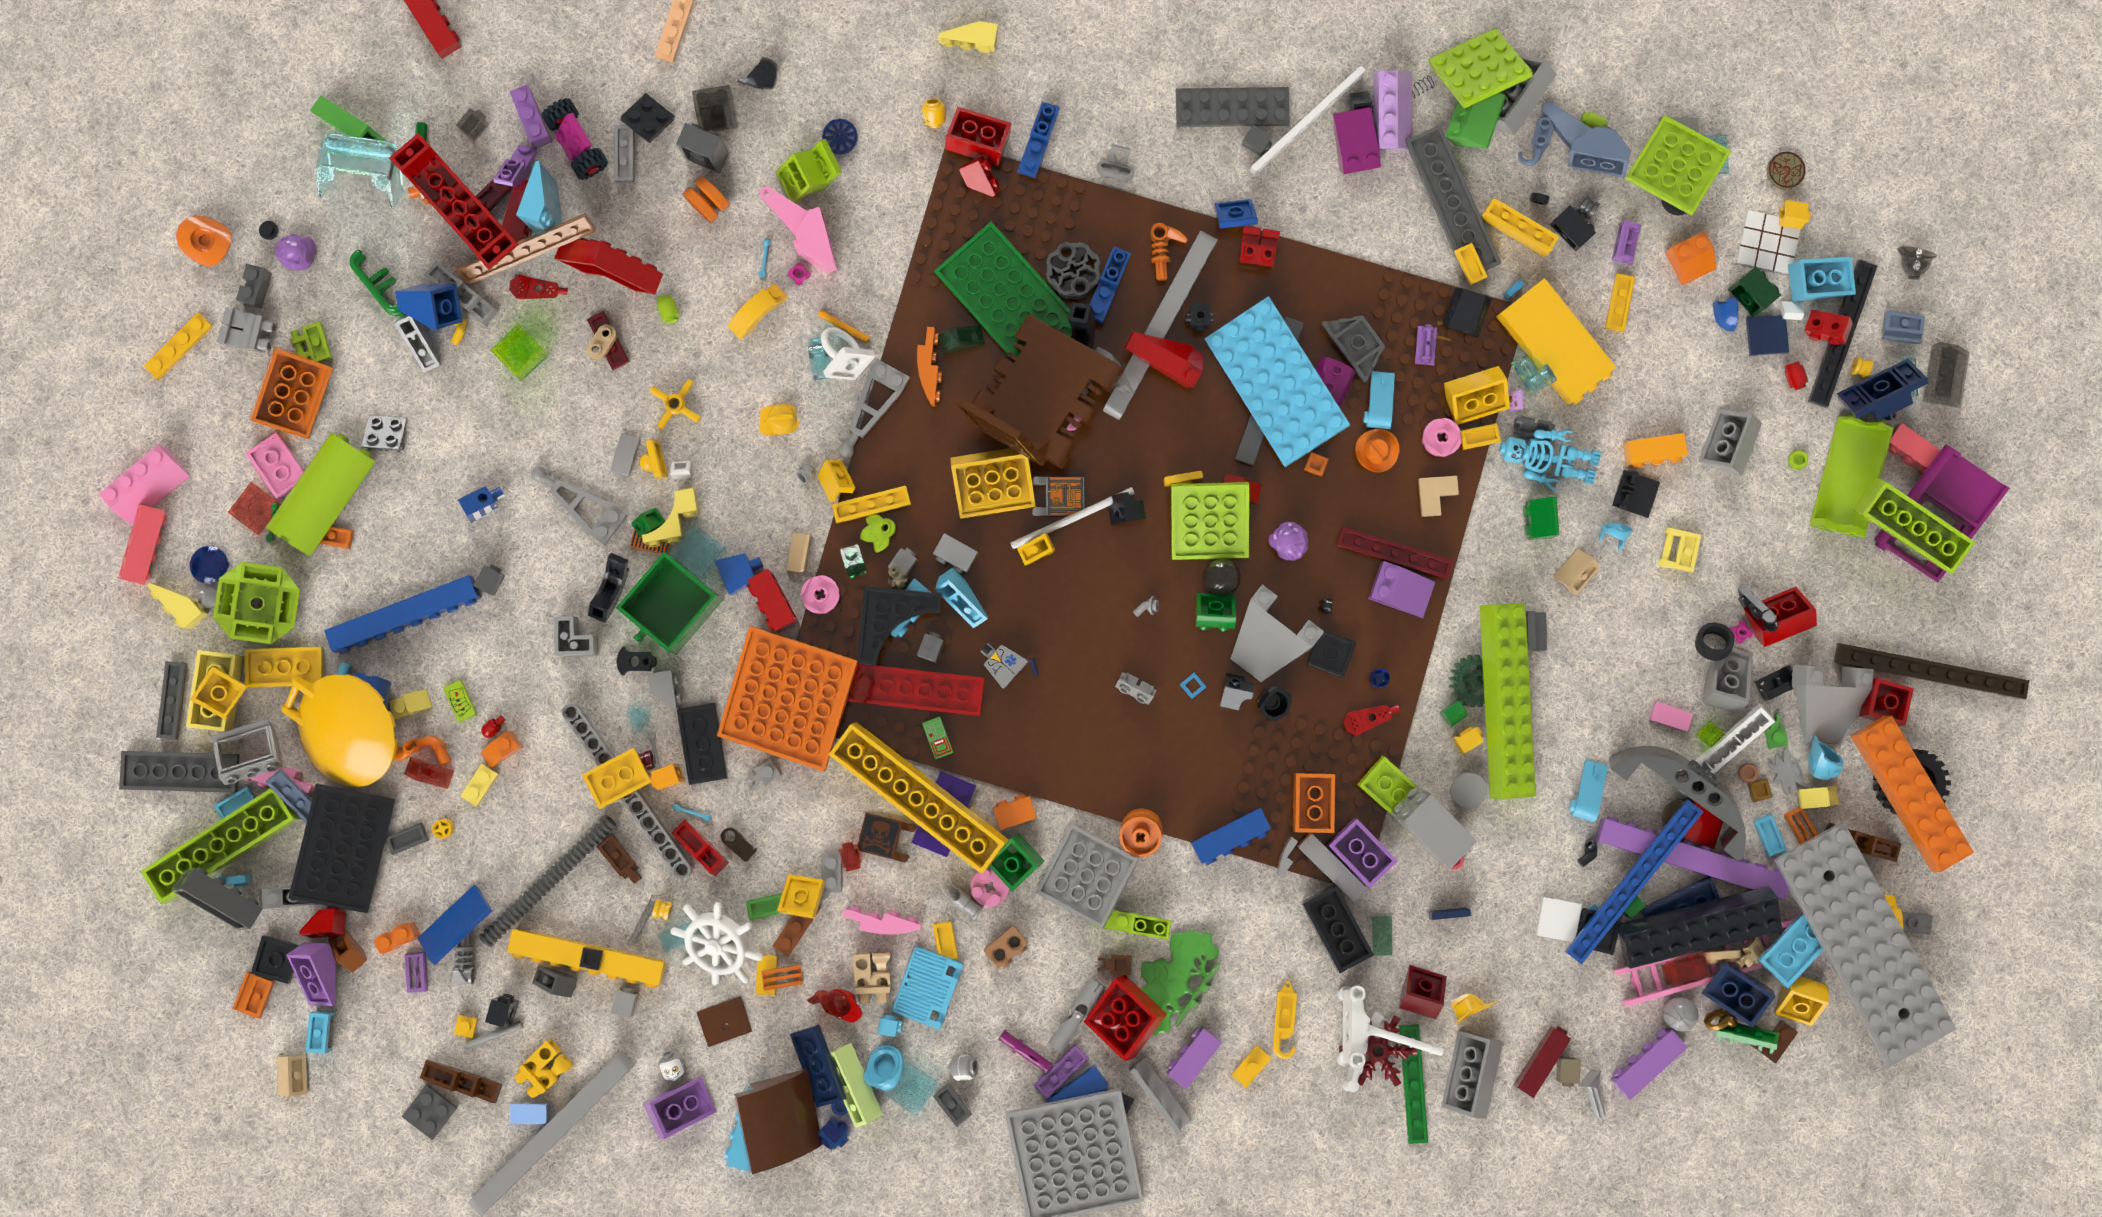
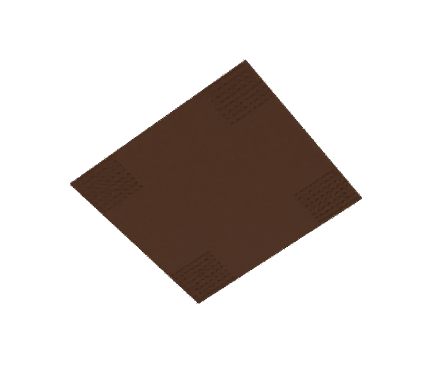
M944 148L881 357L882 362L910 377V380L899 398L866 436L857 439L854 454L851 457L847 470L855 489L853 493H840L838 500L839 503L907 486L911 505L877 513L883 519L893 520L896 525V531L890 537L889 546L881 552H875L873 542H865L860 539L862 530L869 526L866 522V517L868 516L841 523H836L835 516L833 517L816 576L823 575L831 578L840 589V599L837 606L827 614H816L806 608L796 640L857 660L864 587L891 589L888 584V566L900 548L903 550L908 548L916 553L915 558L918 561L908 574L906 586L908 587L915 578L930 592L938 593L935 587L939 576L953 567L947 562L943 565L936 561V556L933 554L945 533L978 552V556L969 572H963L960 575L968 583L987 614L988 619L973 628L942 597L941 613L922 614L914 623L911 621L907 625L908 630L902 637L898 636L895 638L891 634L887 637L880 650L877 666L985 678L981 715L973 716L847 701L836 738L840 739L850 724L858 722L905 759L1122 822L1127 813L1134 809H1148L1157 814L1162 821V834L1188 842H1193L1261 808L1271 827L1268 830L1269 834L1260 839L1257 836L1252 838L1251 844L1243 848L1239 845L1233 848L1234 852L1231 854L1277 868L1285 843L1289 837H1293L1298 843L1287 857L1293 861L1287 871L1331 884L1334 883L1297 847L1310 832H1293L1294 773L1335 774L1334 833L1312 834L1359 880L1331 851L1327 844L1353 818H1357L1379 841L1387 811L1357 784L1382 755L1399 769L1489 449V445L1463 450L1462 444H1460L1459 448L1451 455L1446 457L1434 456L1426 450L1422 443L1423 431L1433 420L1447 418L1453 421L1446 400L1444 383L1496 366L1500 367L1508 381L1518 343L1496 316L1512 303L1490 297L1492 299L1479 337L1476 338L1437 324V321L1444 322V317L1450 305V298L1455 288L1459 287L1279 236L1273 268L1239 262V254L1244 226L1220 228L1215 217L1041 167L1036 178L1018 173L1020 161L1002 157L999 166L990 163L991 173L993 177L997 178L1000 185L999 192L992 197L967 187L959 171L963 164L974 160V158L948 151ZM990 222L998 228L1046 283L1047 258L1062 243L1081 242L1088 245L1100 259V277L1113 247L1131 253L1103 324L1095 321L1093 344L1094 351L1097 347H1100L1111 353L1118 360L1122 369L1125 370L1133 355L1124 349L1132 332L1144 334L1200 231L1218 239L1164 338L1188 344L1204 354L1203 371L1194 388L1183 387L1152 366H1149L1124 414L1118 420L1103 412L1113 390L1109 393L1094 384L1096 388L1102 391L1101 396L1095 395L1090 391L1087 396L1094 399L1095 405L1083 403L1091 407L1097 415L1090 426L1080 421L1081 427L1072 430L1075 434L1073 439L1064 434L1062 435L1076 446L1063 469L1047 460L1041 466L1028 458L1031 480L1033 477H1084V509L1132 487L1135 494L1130 497L1137 501L1143 500L1146 519L1111 526L1109 509L1105 507L1048 533L1055 551L1051 555L1044 556L1026 566L1017 548L1013 549L1010 542L1067 516H1033L1032 510L1035 507L960 519L950 458L1008 449L1010 447L982 432L958 408L953 400L958 395L972 403L979 390L994 396L986 387L992 385L998 389L1001 384L995 382L992 378L994 375L1002 379L1004 377L997 374L993 368L1000 357L1012 363L1014 362L1006 357L1005 351L939 279L934 270ZM1156 223H1163L1166 226L1172 227L1180 231L1187 238L1186 244L1174 239L1168 241L1166 249L1169 250V253L1166 256L1170 257V262L1167 263V279L1163 281L1156 279L1155 264L1151 263V258L1155 257V255H1152L1154 249L1151 248V245L1154 242H1152L1150 234L1153 225ZM1161 230L1154 232L1156 237L1164 236V232ZM1260 231L1258 245H1260L1262 231ZM1069 250L1061 252L1064 257H1069L1072 254ZM1088 259V265L1094 270V263ZM1070 268V272L1076 274V270ZM1052 272V279L1059 283V277ZM1080 284L1075 287V290L1083 292L1085 287ZM1096 288L1087 297L1080 300L1076 298H1069L1067 300L1059 298L1071 310L1073 302L1089 305ZM1269 296L1284 320L1286 317L1304 323L1298 343L1315 369L1321 357L1331 358L1351 367L1323 329L1321 323L1363 315L1385 345L1372 371L1395 373L1392 423L1390 429L1384 430L1391 432L1398 441L1399 455L1396 463L1387 471L1372 472L1363 467L1357 459L1355 446L1359 437L1369 430L1381 428L1366 427V423H1363L1364 411L1368 412L1370 402L1371 374L1368 380L1363 383L1356 373L1340 408L1351 426L1310 451L1329 458L1322 477L1304 471L1310 452L1284 467L1265 435L1263 436L1253 466L1235 460L1251 413L1208 346L1205 338ZM1191 302L1210 303V312H1213L1214 320L1205 332H1195L1194 329H1190V323H1186V312H1190ZM1433 325V327L1437 328L1438 336L1451 339V341L1436 338L1434 365L1415 364L1418 326ZM927 327H935L936 333H939L938 345L934 344V352H937L936 364L932 363V365L939 366V371L942 372V382L938 383L937 390H940V401L936 402L935 407L931 406L925 395L917 365V345H925ZM874 380L867 405L878 411L895 391ZM867 412L864 414L860 430L873 418ZM1499 412L1459 424L1458 427L1462 431L1495 424ZM1437 434L1438 441L1446 442V434ZM1202 471L1203 479L1195 481L1193 484L1223 483L1225 474L1246 478L1262 484L1258 503L1249 502V558L1172 560L1171 486L1164 487V478ZM1457 476L1459 495L1440 497L1441 516L1421 517L1418 479ZM1032 485L1036 507L1046 508V485ZM1284 522H1295L1307 532L1308 549L1300 559L1295 561L1280 558L1277 555V551L1270 546L1268 541L1269 535L1273 534L1275 529ZM887 524L883 528L884 531L888 530ZM1342 527L1453 560L1448 579L1397 565L1435 582L1423 618L1368 599L1380 563L1384 560L1336 546ZM1262 584L1278 596V599L1267 613L1296 635L1307 621L1310 620L1320 629L1357 642L1344 678L1308 666L1307 662L1312 649L1263 682H1259L1230 659L1250 600ZM824 590L816 591L815 593L818 596L817 600L826 596ZM1196 594L1235 595V629L1221 631L1218 628L1202 630L1199 627H1195ZM1151 596H1155L1156 600H1159V610L1156 611L1155 615H1151L1147 609L1139 617L1133 613L1141 603L1146 602ZM1321 599H1333L1331 614L1323 613L1319 610L1318 606L1324 605L1319 603ZM930 632L941 635L942 640L945 641L937 664L917 656L925 633L929 635ZM989 643L995 650L1003 645L1027 661L1035 658L1039 675L1034 676L1031 664L1028 661L1007 687L1003 689L984 666L988 658L980 651ZM1122 672L1125 674L1128 672L1137 677L1136 685L1138 686L1142 681L1154 686L1153 689L1157 691L1149 705L1138 702L1135 697L1124 694L1115 687ZM1195 673L1205 684L1206 688L1191 699L1180 684ZM1226 673L1244 676L1246 682L1254 683L1252 699L1244 700L1239 710L1220 706ZM1194 678L1185 685L1192 694L1201 687ZM1268 686L1281 687L1291 694L1292 703L1289 712L1278 721H1268L1260 713L1256 705L1257 698ZM1387 705L1388 707L1399 706L1400 712L1392 714L1390 720L1358 736L1348 733L1345 729L1343 721L1347 712ZM1370 714L1368 718L1370 721H1374L1376 717L1374 714ZM941 717L954 753L935 760L922 723Z

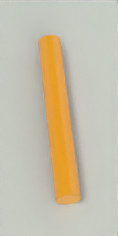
M821 309L819 311V317L867 344L870 340L869 336Z

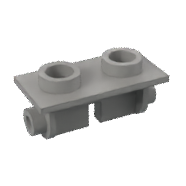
M1122 672L1115 687L1120 692L1135 697L1138 702L1149 705L1157 691L1153 689L1154 686L1144 681L1138 686L1136 685L1137 677L1128 672L1126 674Z

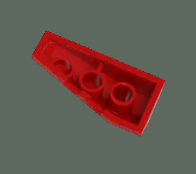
M1132 332L1124 347L1125 350L1183 387L1194 388L1203 371L1204 354L1188 344Z

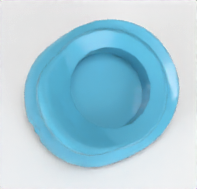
M881 1045L876 1048L868 1059L867 1069L864 1073L866 1084L882 1091L893 1089L898 1084L904 1069V1058L901 1051L891 1045Z

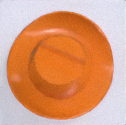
M1372 429L1359 437L1355 446V452L1358 461L1363 467L1372 472H1384L1396 463L1399 455V444L1391 432L1384 429Z

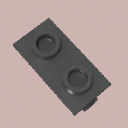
M1521 415V417L1517 416L1514 419V433L1534 437L1536 430L1551 431V429H1555V424H1552V421L1540 419L1537 423H1534L1535 418Z

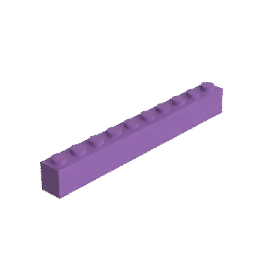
M1608 816L1607 819L1601 818L1595 841L1642 855L1657 835L1655 830L1644 828L1643 831L1637 829L1638 825L1626 822L1624 825L1618 823L1619 819ZM1683 839L1664 861L1665 863L1750 890L1770 886L1779 899L1786 900L1789 890L1779 869L1770 871L1767 870L1768 866L1756 863L1754 866L1748 864L1749 860L1744 858L1738 861L1730 858L1728 853L1719 851L1716 854L1711 852L1712 848L1700 845V848L1693 846V842Z

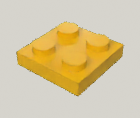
M788 874L777 911L815 919L826 882L822 879Z

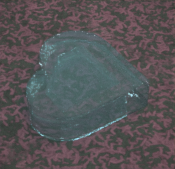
M633 705L627 709L626 714L631 719V727L635 730H641L645 727L651 712Z

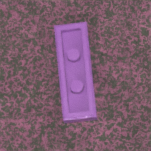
M1075 1044L1034 1084L1035 1088L1048 1099L1089 1057Z

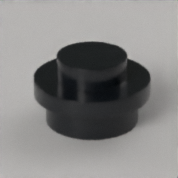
M265 221L259 227L260 236L266 240L276 238L279 233L278 226L272 221Z

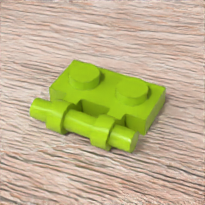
M320 321L301 327L303 335H299L298 330L290 332L292 336L291 343L295 346L297 354L320 363L333 359L323 325ZM304 342L307 344L308 351H304L302 345Z

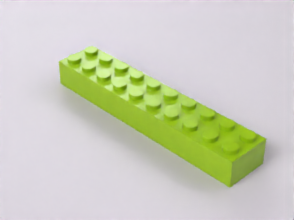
M1525 603L1479 605L1490 798L1536 797Z

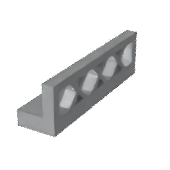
M1144 1057L1130 1067L1129 1071L1175 1134L1178 1135L1181 1129L1191 1122V1119Z

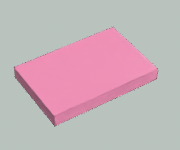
M275 432L245 453L276 500L290 493L304 472V469L279 432Z

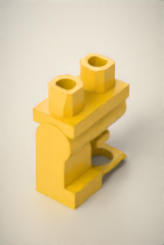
M551 1038L546 1040L518 1068L519 1071L514 1076V1079L519 1084H523L527 1079L532 1083V1086L526 1090L531 1098L546 1092L559 1080V1074L565 1073L574 1067V1064L564 1053L560 1054L562 1050ZM558 1054H560V1055L554 1060V1065H553V1067H552V1068H549V1067L547 1066V1064H548L549 1062H551Z

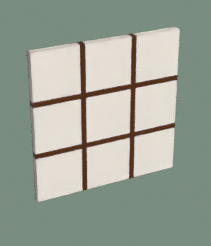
M1748 210L1737 263L1789 274L1788 264L1794 262L1800 229L1779 226L1778 216Z

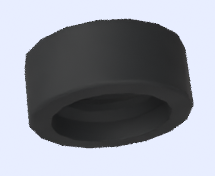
M1717 622L1707 623L1698 631L1695 647L1702 657L1718 661L1730 654L1735 638L1733 632L1724 624ZM1707 634L1719 635L1726 642L1725 648H1710L1705 644L1704 636Z

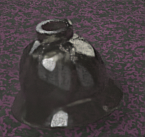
M1901 246L1897 249L1902 256V268L1908 274V279H1920V275L1929 269L1932 260L1937 257L1936 253L1917 247Z

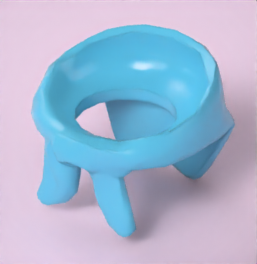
M1618 523L1603 524L1599 534V541L1602 540L1606 532L1620 540L1618 551H1621L1626 539L1631 535L1632 529L1627 525Z

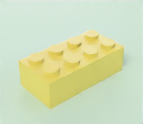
M197 650L190 699L212 666L224 670L226 674L240 682L244 656ZM190 700L186 727L223 732L232 730L234 728L237 703L227 718L223 719Z

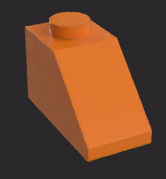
M507 731L493 740L480 753L492 769L522 749L523 746L513 731Z

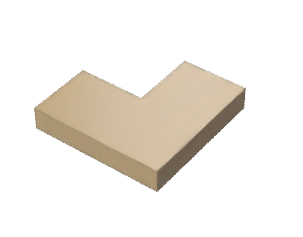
M1457 476L1418 479L1421 517L1441 516L1440 497L1459 495Z

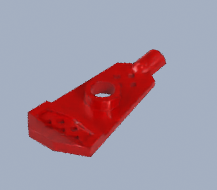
M518 275L510 280L509 286L510 292L516 299L556 298L558 294L567 295L568 288H561L557 283ZM538 285L542 286V290L540 292H537L535 290L536 286Z
M1381 705L1347 712L1343 723L1348 733L1358 736L1390 720L1392 714L1400 712L1398 705L1392 707ZM1370 714L1375 715L1376 718L1374 721L1369 720L1368 717Z

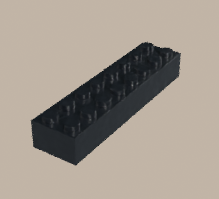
M1770 886L1617 924L1622 955L1630 969L1782 931L1778 897Z

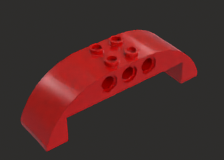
M419 133L389 157L469 246L488 270L518 246V243Z

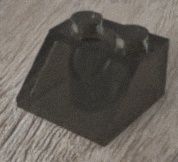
M730 85L692 91L698 125L702 127V130L715 132L738 128L733 92Z

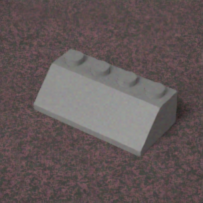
M1519 54L1532 70L1533 77L1500 92L1505 94L1506 98L1495 127L1499 131L1515 135L1557 74L1547 60Z
M1458 1030L1442 1102L1443 1108L1473 1118L1487 1119L1503 1045L1502 1041Z

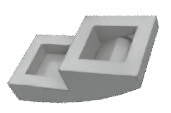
M621 434L610 470L612 473L630 476L635 462V455L640 445V437Z
M1289 837L1285 843L1278 861L1277 875L1281 878L1293 863V861L1287 858L1298 843L1293 837Z

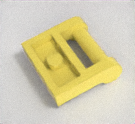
M1666 528L1665 534L1667 535L1662 558L1659 559L1658 566L1690 573L1694 572L1701 535ZM1674 536H1677L1679 541L1673 562L1669 561Z

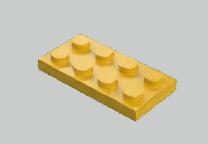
M324 647L245 649V685L247 688L292 686L291 682L293 677L296 676L303 678L312 685L324 677Z

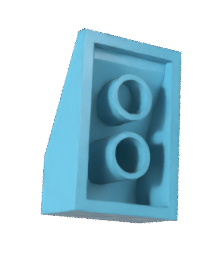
M1852 257L1804 259L1788 264L1792 302L1814 301L1856 294Z

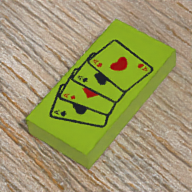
M462 680L443 687L459 723L477 715Z

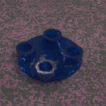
M214 546L199 548L190 560L191 574L197 581L204 584L218 582L219 578L226 574L229 568V562L225 553Z

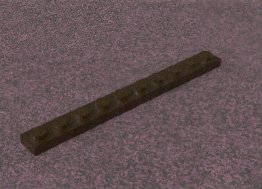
M1837 643L1834 657L1835 663L1874 669L1875 671L2023 700L2027 699L2030 680Z

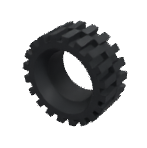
M1912 749L1945 803L1946 800L1943 799V796H1949L1950 791L1946 790V785L1951 786V780H1946L1945 776L1950 775L1949 771L1942 770L1941 768L1945 764L1943 761H1936L1938 756L1928 754L1929 751ZM1877 782V785L1873 786L1874 791H1879V795H1876L1877 800L1884 802L1882 806L1885 809H1891V813L1897 814Z

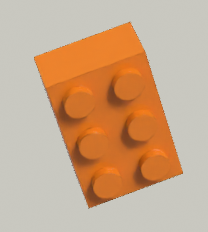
M1294 773L1293 832L1334 833L1335 774Z

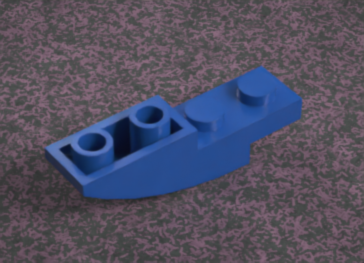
M1042 101L1018 167V173L1036 178L1043 162L1060 107Z
M1113 247L1089 304L1094 310L1095 321L1103 324L1106 314L1110 309L1131 253L1117 247Z

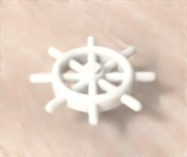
M720 902L714 904V913H703L701 915H698L689 904L684 905L683 910L692 922L686 930L676 927L670 930L672 935L684 938L689 955L683 958L682 963L688 965L695 962L704 970L711 972V982L713 985L719 983V975L731 974L733 972L736 973L743 983H748L750 979L741 966L747 957L757 961L763 959L761 953L749 950V942L745 932L751 929V923L747 922L739 926L732 919L722 915V905ZM707 925L713 926V933L707 927ZM697 928H699L704 936L696 934ZM733 940L735 945L729 944V941ZM698 943L705 944V946L701 948ZM729 952L737 954V959L734 960ZM720 955L726 962L720 961Z

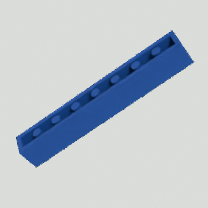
M470 575L324 630L331 651L339 652L340 655L350 652V648L354 646L360 648L368 645V641L372 639L376 641L382 640L387 637L386 634L405 631L404 627L409 625L412 627L423 624L422 620L427 618L434 620L441 617L440 614L443 612H455L459 610L458 607L461 605L471 606L476 604V600L480 599L481 596L478 588L473 586L475 583L474 577Z

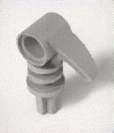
M469 933L458 943V946L454 947V950L458 951V954H455V958H458V961H454V965H457V967L452 969V984H474L475 977H473V973H475V968L469 967L473 963V961H469V958H473V954H470V951L474 950V946L470 945Z

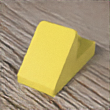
M427 689L407 693L403 697L389 701L394 720L432 708Z
M1836 785L1798 790L1800 809L1839 805Z

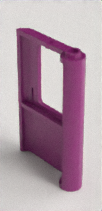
M1945 444L1907 496L1921 506L1925 501H1929L1954 518L1956 523L1953 527L1972 539L2010 488ZM1882 529L1874 538L1876 541L1875 546L1883 551L1888 549L1937 583L1946 573V571L1930 561L1921 563L1895 545L1896 538Z

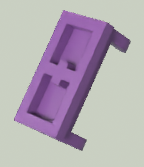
M1623 220L1620 223L1612 256L1613 261L1633 264L1641 224L1628 220Z

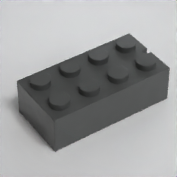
M199 867L183 871L172 888V892L237 930L251 929L263 909L258 906L259 902L252 898H244L241 896L242 892L235 888H227L224 886V881L218 878H210L207 876L208 872Z

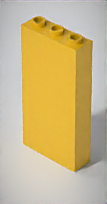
M1545 278L1496 316L1566 405L1571 403L1576 405L1584 399V393L1587 391L1591 393L1599 386L1597 383L1601 379L1605 381L1613 375L1611 371L1616 366Z

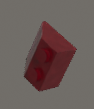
M1409 965L1400 994L1399 1008L1436 1020L1444 1006L1447 976Z

